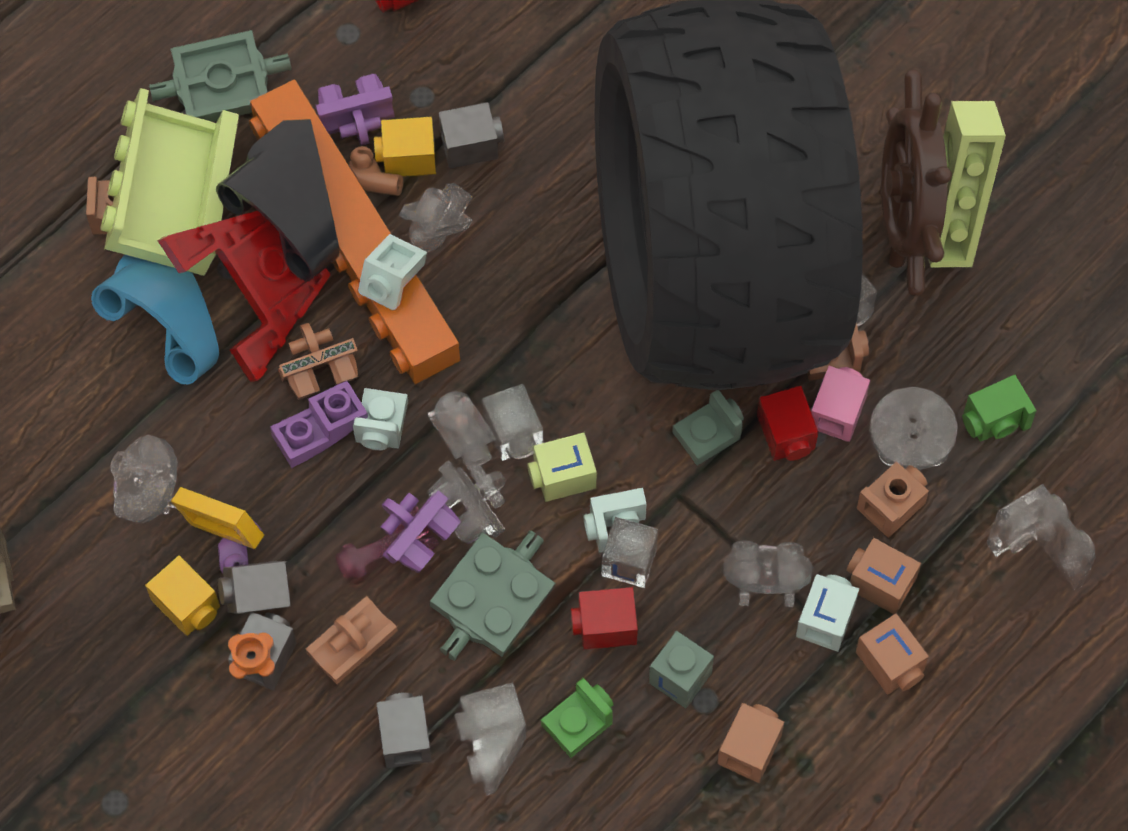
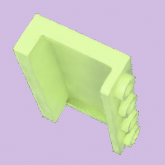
M140 88L134 102L127 100L121 118V125L127 126L126 136L120 135L114 159L121 161L119 171H113L108 186L107 195L114 196L112 206L107 205L102 218L101 231L107 232L104 249L175 268L157 240L167 235L222 220L224 205L218 198L216 186L229 176L239 114L222 110L217 122H210L147 104L149 90ZM212 252L187 271L205 276L216 252Z

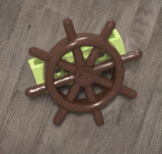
M911 69L904 76L905 109L892 107L886 113L889 127L883 148L880 193L885 229L891 244L888 262L892 267L900 268L905 264L907 257V289L912 296H920L925 290L924 257L928 258L930 267L973 266L1006 134L995 101H951L943 135L938 120L942 98L937 93H929L925 97L922 108V76L918 70Z

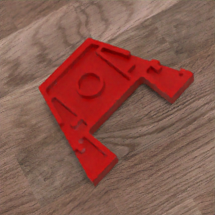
M259 211L174 233L157 240L178 273L186 272L215 251L261 321L259 328L229 349L250 382L257 381L264 375L267 370L266 366L275 352L283 347L286 342L285 338L296 321L303 317L330 277V273L326 268L311 281H303L295 276L286 264L279 231Z

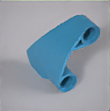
M124 255L117 264L114 275L93 290L91 296L92 305L102 318L109 321L119 320L139 305L166 328L165 368L170 377L176 382L186 385L191 384L217 363L219 357L217 338L205 300L192 272L178 273L176 268Z

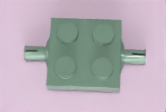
M250 30L171 48L175 65L173 72L174 80L149 84L153 102L178 96L179 101L185 107L186 115L214 122L218 120L222 110L239 114V116L252 113L250 101L267 93V75L291 71L292 69L288 53L263 59V55L256 48L253 33Z
M528 531L526 537L516 550L502 546L482 532L430 600L429 606L446 617L455 629L440 648V651L445 656L449 653V659L455 661L469 640L484 644L503 657L552 592L555 582L536 570L530 562V559L544 543V540L539 535L535 539V532Z

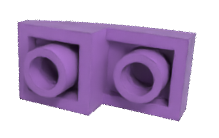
M348 381L309 398L308 409L270 426L272 437L291 468L321 453L353 431L354 419L356 417L368 418L367 411Z

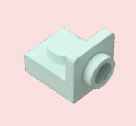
M389 234L364 260L358 292L391 310H395L400 305L404 286L425 265L427 252Z
M364 388L361 403L368 413V418L356 417L354 419L355 441L372 450H385L387 447L399 449L408 406V395Z
M643 488L590 498V514L583 515L587 539L588 541L596 540L599 553L608 551L606 527L613 526L614 529L618 530L628 529L636 526L639 521L646 520L647 503Z

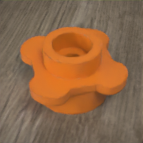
M265 632L259 634H237L231 637L228 642V648L233 659L229 666L230 674L237 679H242L248 674H259L262 677L271 675L275 669V664L270 659V649L274 645L273 638ZM254 652L256 654L255 658L248 659V653Z

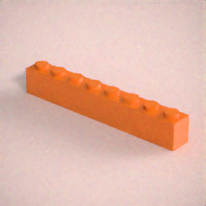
M294 79L251 100L253 118L248 121L257 140L283 120L311 119L340 249L339 257L333 262V265L339 273L346 271L352 281L348 283V286L359 306L367 305L372 314L369 317V321L377 337L380 340L387 338L393 348V350L389 351L397 370L401 374L408 372L414 384H417L459 362V342L417 275L404 286L400 305L395 310H391L358 292L364 260L391 233L296 80Z

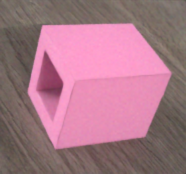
M828 366L811 410L818 432L850 442L867 398L870 379L864 378L858 371L851 368L841 367L838 369Z

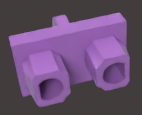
M376 74L360 77L356 81L357 95L343 98L340 86L335 84L318 89L319 104L316 105L317 116L329 134L340 132L341 138L357 135L360 146L369 144L367 132L382 128L381 120L395 118L389 86L383 87Z
M438 490L430 496L414 517L410 512L419 502L415 496L408 493L400 504L387 498L382 507L390 516L380 528L390 536L400 524L405 526V528L382 556L392 564L399 561L413 571L420 572L435 554L417 539L423 529L427 526L445 541L461 523L455 513L445 504L449 498Z

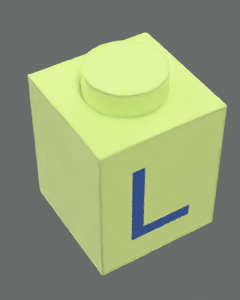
M585 433L533 446L534 462L527 463L528 472L533 488L541 487L545 502L596 489L597 471Z

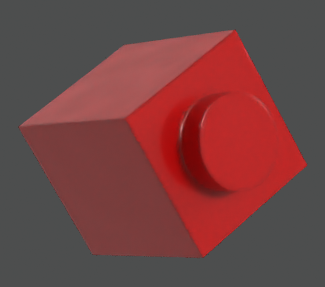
M802 386L759 398L757 417L773 460L786 458L789 461H794L809 455L811 450L816 448L818 429Z
M633 587L579 592V608H571L573 635H582L583 650L637 645L638 628Z

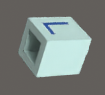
M816 574L798 623L796 637L839 652L856 604L859 588L853 587L847 579L837 575H827L824 577Z

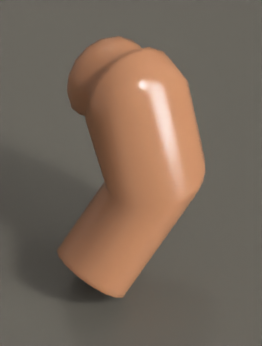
M357 147L351 152L349 167L364 191L395 196L401 194L403 188L402 175L381 172L376 160L373 158V152L367 147Z

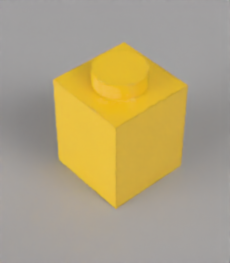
M432 117L381 120L382 136L374 137L375 160L376 162H384L385 173L402 176L436 174Z
M177 556L145 585L151 601L186 636L195 629L201 630L208 626L216 617L217 609L220 607L215 590L180 556Z

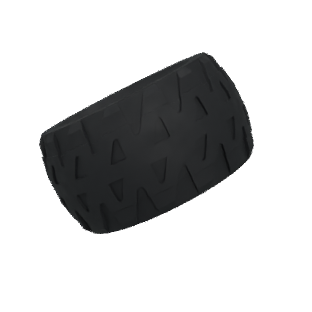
M773 0L678 1L643 11L640 15L618 21L603 36L598 51L594 109L595 151L600 216L610 288L621 338L631 365L639 374L651 382L709 390L772 384L828 365L832 359L837 358L846 349L854 334L862 285L863 229L859 169L851 113L839 62L828 33L822 23L799 5L777 3Z

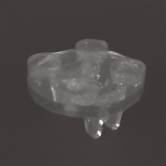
M907 387L896 389L881 398L872 412L869 431L873 446L878 451L879 458L883 463L892 466L897 461L904 468L912 465L921 470L941 465L946 461L955 445L958 425L954 411L944 398L928 389ZM914 418L917 422L913 423L909 419ZM915 434L918 438L913 439L910 435Z
M152 435L139 437L127 447L125 452L118 451L114 455L110 469L114 476L113 495L115 501L113 509L117 517L141 524L152 521L160 514H169V507L176 508L171 500L175 496L172 494L177 480L178 462L174 450L167 440Z
M738 541L732 545V553L727 555L724 560L723 574L727 581L739 588V605L749 606V592L764 594L784 593V606L794 607L795 591L802 589L811 582L813 565L803 555V546L794 542L780 543L776 547L768 545L758 546V544L752 541Z

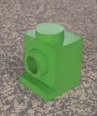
M1014 374L969 395L962 418L970 436L973 438L978 437L981 442L992 436L995 439L1004 438L1018 428V424L1022 431L1030 429L1037 410Z

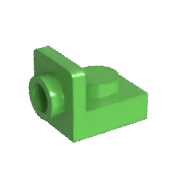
M582 678L576 683V691L543 717L541 725L566 754L572 758L612 725L613 711L611 707L613 702L602 687L598 684L591 687Z

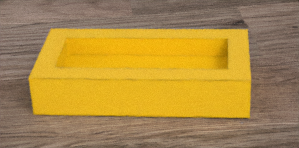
M182 487L179 488L171 500L191 526L252 549H256L264 537L263 532L245 510Z

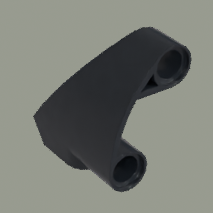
M311 119L283 120L251 147L246 162L218 183L216 192L222 204L235 215H243L251 207L258 210L279 231L284 258L289 269L301 280L311 281L339 257L340 249Z

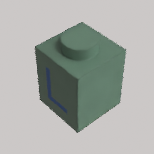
M676 631L650 665L649 684L684 708H687L712 674L714 656Z

